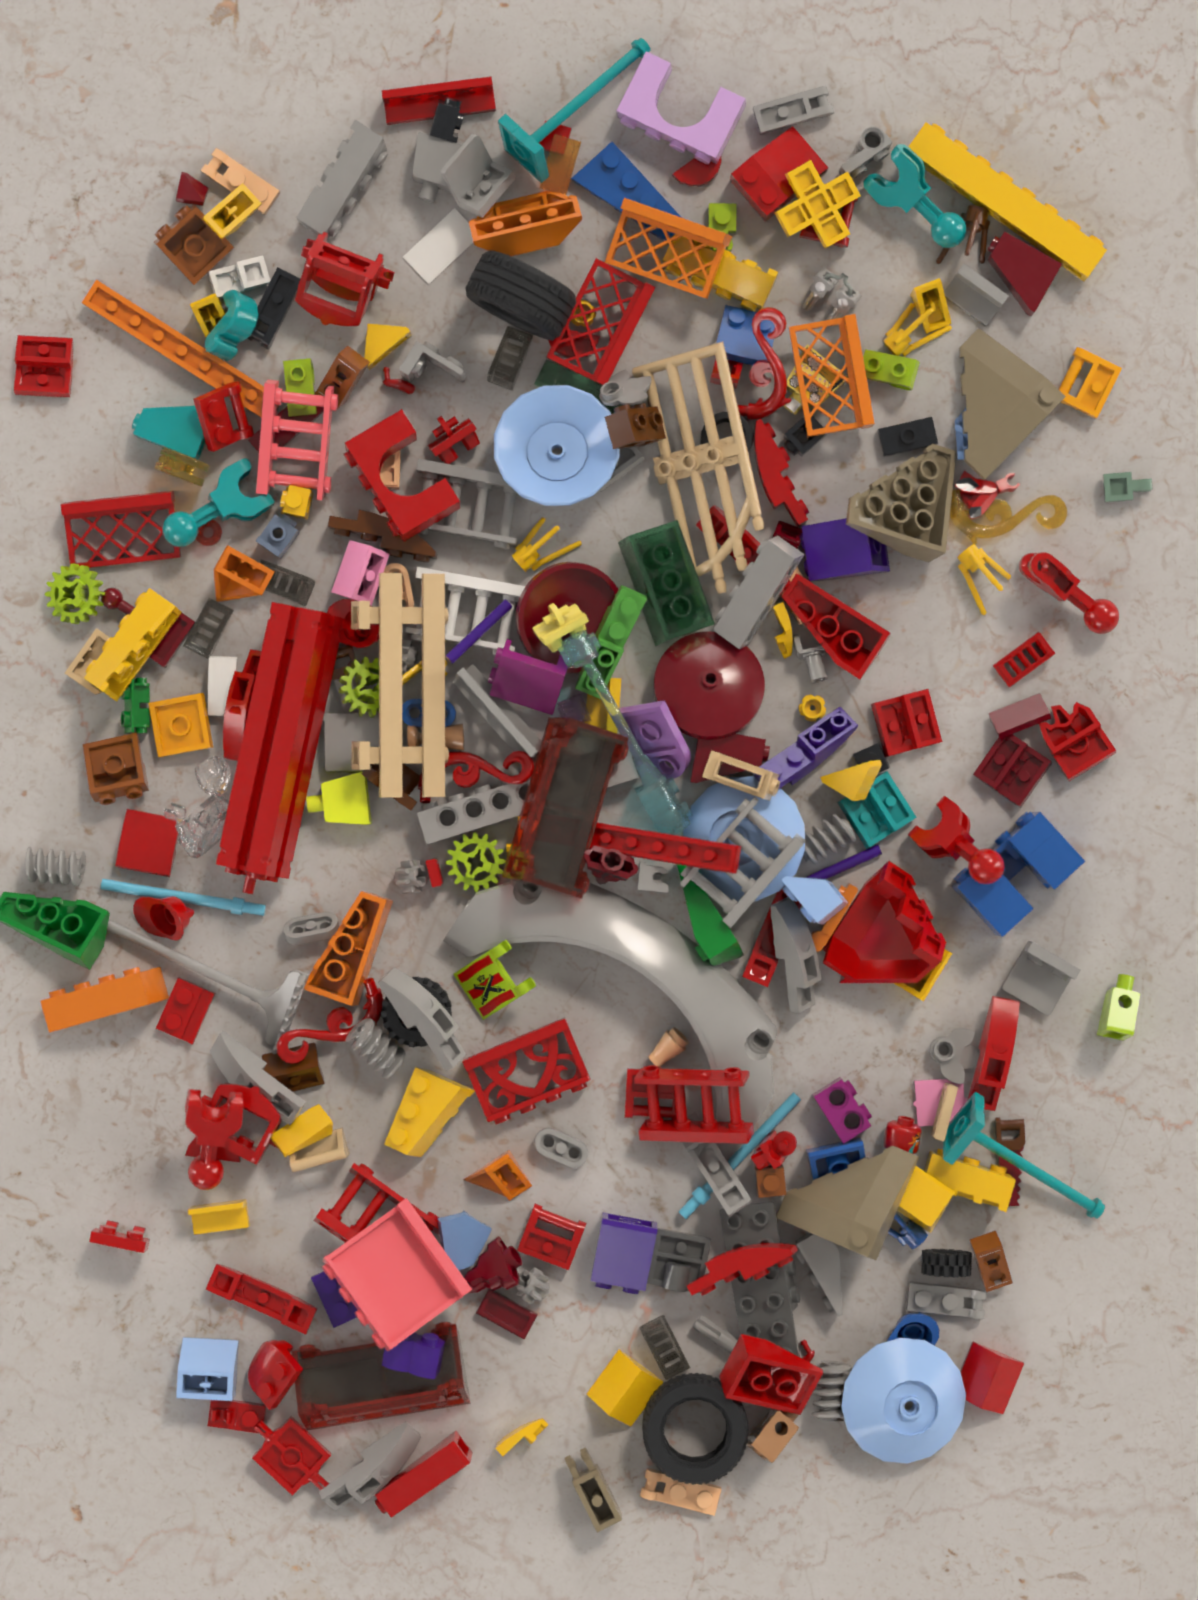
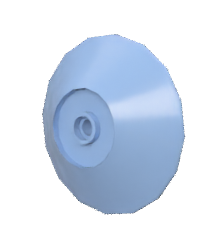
M569 385L541 386L520 395L503 412L494 433V459L503 480L521 497L544 506H570L592 497L611 479L620 457V449H613L605 421V417L611 415L610 411L592 394ZM555 448H560L562 453L555 455L552 451Z
M754 776L728 778L756 789L759 785V781ZM716 783L708 787L692 804L683 827V837L716 842L739 815L735 812L739 805L745 799L750 802L754 797L759 801L753 809L786 837L789 835L793 838L798 833L805 839V824L795 802L782 789H779L777 794L772 796L769 801L724 784ZM745 817L735 828L738 833H741L746 840L767 858L772 857L775 859L781 852L778 849L779 845L748 818ZM726 838L725 841L723 842V843H726V844L735 845V844H734L732 841H730L728 838ZM805 843L755 901L779 892L785 886L782 879L785 876L793 877L797 873L805 851ZM741 850L738 869L749 879L752 877L757 880L763 873L759 869L761 866ZM702 868L698 870L731 900L734 898L738 901L744 895V892L741 890L742 887L725 872Z
M897 1338L877 1344L856 1361L844 1383L841 1408L847 1431L862 1450L882 1461L908 1464L931 1457L951 1441L963 1420L966 1392L960 1370L945 1351L925 1340ZM912 1401V1407L906 1410L905 1404Z

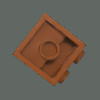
M185 205L175 214L177 220L170 227L165 224L155 233L157 239L154 243L186 278L195 285L234 247L226 238L221 239L202 219L205 215L197 206L192 205L189 208L188 205Z
M137 732L83 744L90 795L95 802L109 805L114 803L117 797L126 796L129 799L140 798L143 792L149 791L146 768L142 760Z

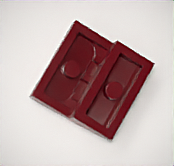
M1011 734L1001 739L998 737L973 775L1021 808L1051 766L1052 761Z

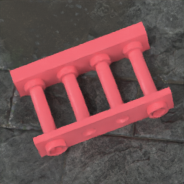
M268 379L264 383L256 486L257 494H268L271 487H275V485H292L301 488L317 489V500H323L325 494L330 493L332 478L327 476L331 421L332 411H337L338 394H334V386H328L325 390V396L284 392L283 388H279V380ZM291 403L324 407L323 423L281 419V416H276L277 405ZM280 430L321 434V451L280 447L278 443H274L275 432L279 433ZM287 458L320 462L318 478L277 474V471L272 470L273 460Z

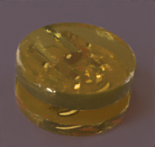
M162 447L160 451L161 456L158 459L159 462H156L154 467L156 470L193 485L203 486L205 480L192 474L195 468L208 473L210 465L177 451Z

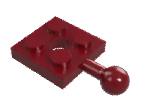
M107 588L104 590L105 595L101 596V602L107 609L113 610L118 608L126 615L131 614L135 607L123 600V594L119 589ZM181 613L150 655V658L166 668L197 622Z

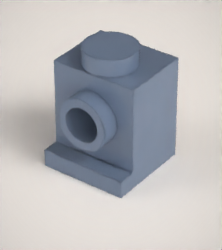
M275 514L261 535L258 536L256 542L281 559L300 533L294 528L297 523L285 514L281 518ZM278 528L283 530L281 538L274 537V531Z

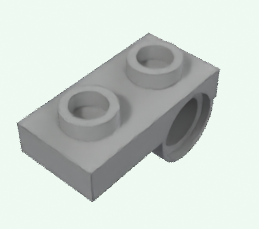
M878 127L866 128L859 140L860 152L840 166L839 172L841 175L849 172L850 176L854 179L859 177L867 170L866 165L871 161L875 160L878 163L890 154L888 149L892 145L891 139ZM869 136L876 137L879 140V146L875 148L868 147L865 143V138Z

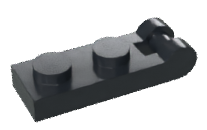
M277 267L257 306V324L252 334L247 338L248 340L252 341L254 339L260 342L262 347L270 349L296 296L300 278ZM261 322L269 325L266 333L258 329Z

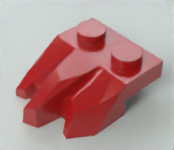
M1078 702L1073 705V713L1070 715L1061 705L1051 706L1055 723L1052 725L1047 722L1039 723L1043 738L1052 757L1069 782L1116 754V749L1102 730L1101 724L1092 710Z

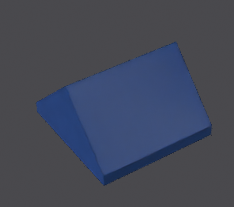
M860 1137L850 1139L844 1144L841 1141L806 1149L813 1180L831 1172L833 1174L847 1169V1165L866 1158L864 1144Z

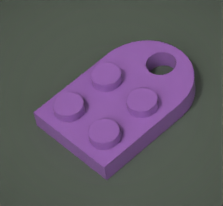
M665 700L620 708L616 716L641 764L650 773L660 778L674 779L681 776L690 764L691 754ZM665 761L670 762L674 768L669 767Z

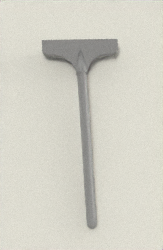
M109 919L108 931L249 997L250 1000L258 1003L265 1010L268 1018L265 1040L269 1045L274 1046L272 1053H277V1042L282 1034L290 1029L309 974L300 970H292L287 975L282 986L273 990H260Z

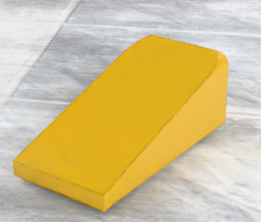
M320 1104L299 1115L291 1125L286 1124L276 1131L271 1140L283 1156L287 1157L331 1135L333 1122Z

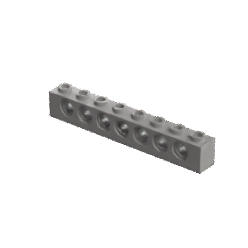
M622 743L606 747L607 753L598 756L593 751L581 755V761L570 764L569 759L553 764L554 770L544 772L543 768L536 769L529 780L523 784L516 785L500 781L502 785L500 787L491 789L490 784L474 789L475 795L464 797V793L448 797L449 803L438 806L437 801L422 805V811L418 812L417 816L426 844L429 845L638 779L629 746L623 748ZM603 760H610L614 764V772L609 776H604L598 771L599 763ZM583 768L587 771L588 779L585 783L576 784L572 780V773L575 769ZM553 776L558 777L562 783L561 789L555 793L549 792L546 789L547 779ZM524 785H531L535 789V796L530 801L522 800L519 795V791ZM498 793H504L509 799V803L504 809H497L493 804V798ZM473 801L479 802L482 806V813L476 818L470 817L467 813V806ZM445 810L453 811L456 816L455 822L450 826H445L440 820V816Z

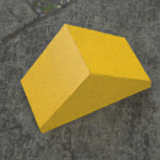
M242 183L202 219L223 239L237 231L262 203Z
M940 278L913 288L910 296L918 316L920 317L929 308L933 309V313L921 323L926 334L952 324Z
M215 293L190 304L205 337L209 335L226 314L220 299Z
M367 324L364 358L370 362L367 366L369 371L412 336L407 327Z
M880 760L868 761L820 778L822 783L852 801L865 800L882 764Z

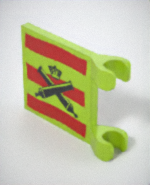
M504 940L453 974L483 1020L536 987V983L531 977L516 986L499 961V957L512 949L507 940Z

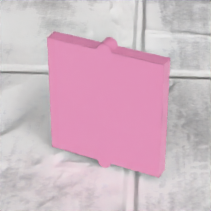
M948 1079L914 1081L916 1101L913 1102V1105L916 1106L917 1125L933 1126L945 1083L958 1087L950 1118L951 1121L967 1102V1099L964 1097V1085L953 1083Z

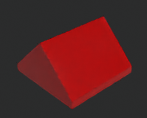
M973 1341L960 1371L966 1392V1401L981 1409L1004 1414L1024 1362Z

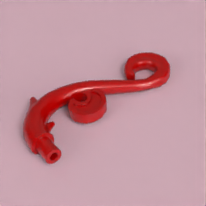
M762 308L752 318L753 334L767 360L755 362L750 369L749 378L756 387H766L770 384L771 378L767 377L765 373H771L774 378V389L770 397L763 401V398H759L756 403L738 405L739 414L746 416L750 420L766 418L792 401L791 398H785L787 379L782 362L760 330L761 322L769 320L775 326L774 331L768 333L769 339H776L785 331L787 324L785 316L776 308Z
M453 751L449 752L445 768L454 764L469 766L467 772H463L461 766H457L453 771V780L462 788L471 787L478 782L481 773L480 769L501 781L517 785L528 781L533 775L534 761L524 751L512 752L505 758L503 767L507 770L513 763H520L522 770L518 775L509 776L478 755L470 752ZM421 772L418 782L420 802L427 804L431 802V797H422Z
M368 978L363 982L367 991L365 994L367 1002L363 1010L367 1009L360 1021L371 1018L376 1026L381 1017L383 995L381 989L377 988L374 978ZM345 1007L333 1009L326 1019L328 1030L295 1029L282 1034L276 1045L280 1059L285 1063L295 1064L305 1058L309 1050L307 1041L303 1040L301 1047L296 1051H291L288 1048L289 1042L296 1037L329 1042H345L347 1035L354 1026L340 1028V1024L344 1022L347 1026H351L353 1016L350 1010Z

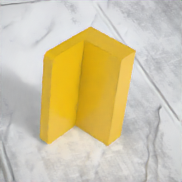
M611 678L601 699L587 694L585 732L617 735L618 718L616 713L620 706L622 678Z
M246 1199L196 1205L188 1209V1215L192 1217L194 1235L250 1227Z

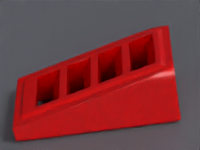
M1037 632L995 663L993 667L1010 688L1055 655V652L1042 634ZM1035 642L1044 653L1042 657L1032 647V643ZM1025 648L1035 660L1032 664L1022 652ZM1017 655L1026 667L1023 671L1013 660L1014 656ZM1006 662L1009 663L1017 674L1015 677H1012L1004 667Z

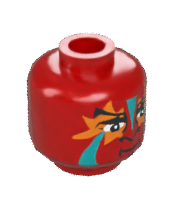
M898 1116L897 1120L887 1123L883 1145L885 1149L895 1146L909 1153L916 1154L919 1150L922 1130L917 1124H914L913 1118Z

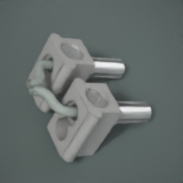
M821 268L813 277L814 282L809 288L811 294L802 307L805 309L813 296H815L806 311H811L820 297L823 298L835 287L840 279H843L844 285L837 291V297L832 303L834 309L826 320H831L835 313L838 312L834 317L836 319L841 314H846L851 307L855 306L861 298V293L851 287L847 282L849 277L844 273L836 275L825 268Z

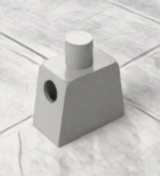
M418 132L412 177L413 181L423 184L419 199L434 203L438 189L450 192L441 175V170L462 146L461 144Z

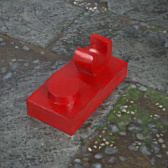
M211 1400L207 1426L258 1433L253 1428L260 1420L265 1422L266 1405L237 1400Z

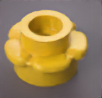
M581 300L584 312L595 309L589 301ZM578 305V307H577V309H576L574 315L580 313L579 305ZM596 312L585 315L589 326L593 323ZM582 317L571 320L574 325L585 327Z
M806 695L802 699V704L799 705V712L802 716H805L807 721L814 722L825 715V701L818 695ZM814 705L815 710H810V706Z

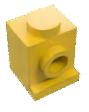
M292 485L286 487V491H283L280 501V507H282L281 514L308 520L314 495L312 490Z

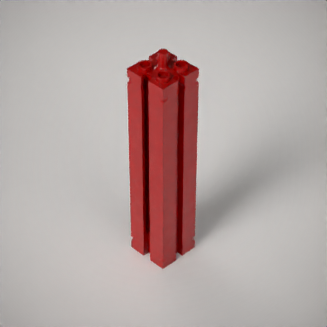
M276 602L271 603V617L267 622L219 847L221 850L216 860V865L226 867L225 872L245 875L242 892L252 895L256 879L278 882L279 878L289 879L290 863L293 861L338 652L340 631L344 621L343 618L322 611Z

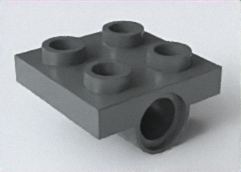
M658 1228L647 1284L662 1286L673 1291H689L687 1285L705 1275V1263L708 1260L711 1238Z

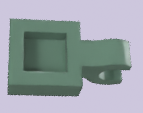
M1132 472L1103 474L1105 503L1132 501L1133 492L1151 491L1152 478L1132 480Z

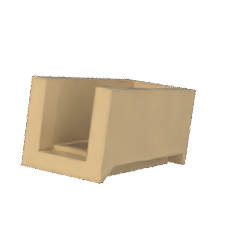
M712 750L702 776L769 801L772 796L777 794L780 786L779 774ZM722 762L761 775L758 788L756 789L719 776L718 772Z

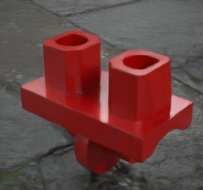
M440 416L437 418L440 426L432 431L435 437L439 438L430 443L428 447L435 457L438 456L445 464H450L458 458V455L452 448L454 444L461 440L468 451L480 444L475 432L477 428L469 418L457 425L459 422L455 416L446 422Z
M774 1130L769 1133L756 1149V1152L751 1155V1159L760 1171L770 1164L773 1169L781 1166L787 1156L795 1151L797 1147L796 1137L788 1131H782L777 1134Z

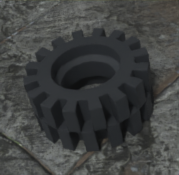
M954 1249L922 1250V1274L948 1278L971 1276L972 1252Z

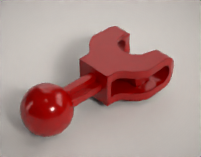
M1046 552L1027 553L1021 558L1019 570L1022 575L1058 601H1066L1067 599L1084 613V622L1089 630L1097 634H1106L1117 626L1119 611L1116 605L1107 599H1092L1077 587L1080 580L1051 554ZM1038 563L1041 564L1040 571L1038 570Z
M943 796L936 803V806L942 812V819L936 827L924 830L915 826L908 833V836L931 858L952 857L956 861L960 856L968 862V870L971 877L980 884L995 883L1003 875L1004 861L1001 855L995 850L988 848L979 850L973 845L975 840L969 833L971 827L969 817L962 812L956 803L946 796Z
M188 1089L185 1103V1124L195 1134L196 1145H201L200 1155L194 1158L189 1165L188 1177L190 1182L198 1189H213L223 1179L224 1168L221 1161L216 1158L218 1147H225L226 1139L238 1132L242 1126L243 1093L231 1092L224 1105L212 1108L202 1102L201 1090Z

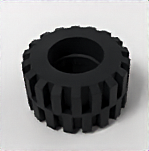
M412 977L429 991L452 1017L451 1000H449L447 992L441 988V985L426 977ZM386 996L382 1003L381 1018H383V1026L388 1030L389 1036L392 1039L395 1038L398 1043L408 1045L409 1047L427 1046L428 1044L418 1028L410 1027L407 1029Z

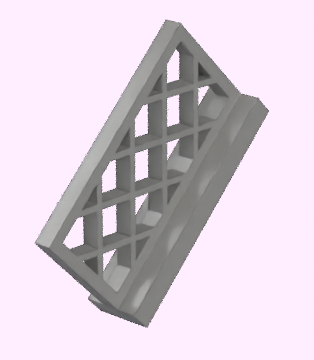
M474 664L466 670L462 668L457 672L459 676L453 681L454 685L513 751H524L533 759L546 748L544 743L505 700L489 695L492 685L488 683V680Z

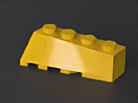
M682 237L673 242L678 255L692 249L688 238ZM694 241L696 247L702 244L700 242ZM670 246L664 255L662 264L675 258ZM711 246L698 251L704 265L714 260L716 251L710 250ZM725 250L712 288L716 290L715 294L726 300H730L731 297L741 301L740 305L743 308L753 312L756 309H762L776 282L778 271L769 268L767 273L763 272L757 266L758 263L749 259L739 262L732 252ZM694 253L681 259L686 273L700 267ZM677 262L665 268L668 273L680 277L682 274ZM703 271L690 277L692 284L704 288L706 278Z
M150 588L146 593L143 592L139 595L135 602L136 607L130 615L127 614L119 623L118 632L104 643L102 654L97 660H93L86 669L87 674L84 679L116 702L182 613L175 605Z

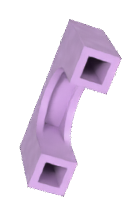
M645 52L617 109L618 118L621 119L620 123L631 129H635L637 126L645 130V135L656 141L662 138L670 142L669 146L679 152L684 153L687 150L695 154L694 158L704 164H709L710 161L717 164L746 107V98L720 87L708 113L700 122L689 127L671 125L660 116L657 110L658 98L672 72L671 63L649 52Z

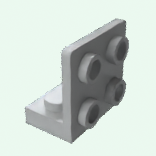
M416 341L399 369L401 376L412 383L414 378L420 379L427 367L425 364L427 360L461 382H464L466 379L462 363L451 356H448L447 359L443 358L438 352L439 349L426 341L423 345Z
M1028 941L1003 983L1002 990L1049 1016L1071 978L1076 979L1081 970L1036 943Z

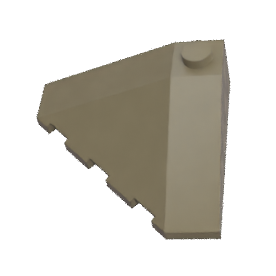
M978 328L959 348L960 358H964L965 373L960 375L961 396H966V411L962 413L963 434L968 436V449L964 450V462L985 481L1066 396L1045 376Z
M931 444L923 450V454L917 458L912 457L896 467L897 471L887 476L886 474L870 484L869 489L862 494L856 493L848 500L846 525L903 555L928 563L945 554L957 451Z
M895 1146L886 1148L882 1154L870 1159L866 1157L847 1165V1169L835 1174L832 1172L813 1180L812 1184L801 1189L794 1188L787 1191L776 1217L877 1261L919 1156Z

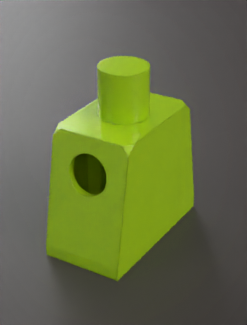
M1118 974L1116 987L1106 991L1097 1030L1098 1036L1121 1041L1134 1036L1140 993L1132 991L1135 977ZM1118 1000L1122 1001L1124 1008L1119 1005Z

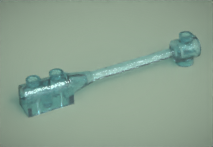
M586 630L571 635L562 641V646L557 649L568 668L571 666L577 668L583 665L634 759L635 768L642 781V785L634 788L657 832L671 835L681 832L691 824L688 818L693 816L685 801L680 803L675 794L680 792L674 779L672 777L667 779L665 775H662L646 754H643L595 666L593 659L599 655L596 650L601 647L593 632L588 635Z

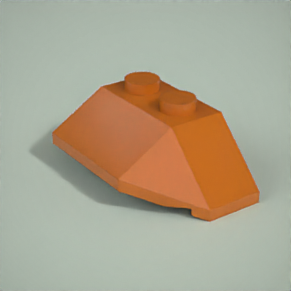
M543 191L497 202L483 218L477 216L469 221L475 246L487 251L493 250L509 256H515L560 245L581 222L582 215L577 196Z

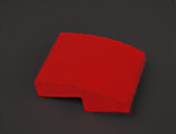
M17 335L15 395L70 398L73 370V338Z
M929 689L871 704L885 757L943 742Z
M127 809L115 866L117 868L170 877L182 824L181 819Z

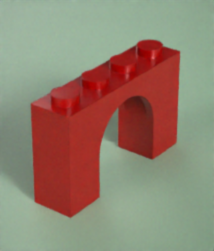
M401 409L346 441V452L343 455L351 468L356 466L361 475L358 476V479L365 491L369 489L375 496L372 501L380 514L385 512L390 521L387 522V525L394 537L399 535L404 542L459 510L460 500L446 478L411 496L393 493L383 484L380 472L384 462L391 455L417 440L415 429Z

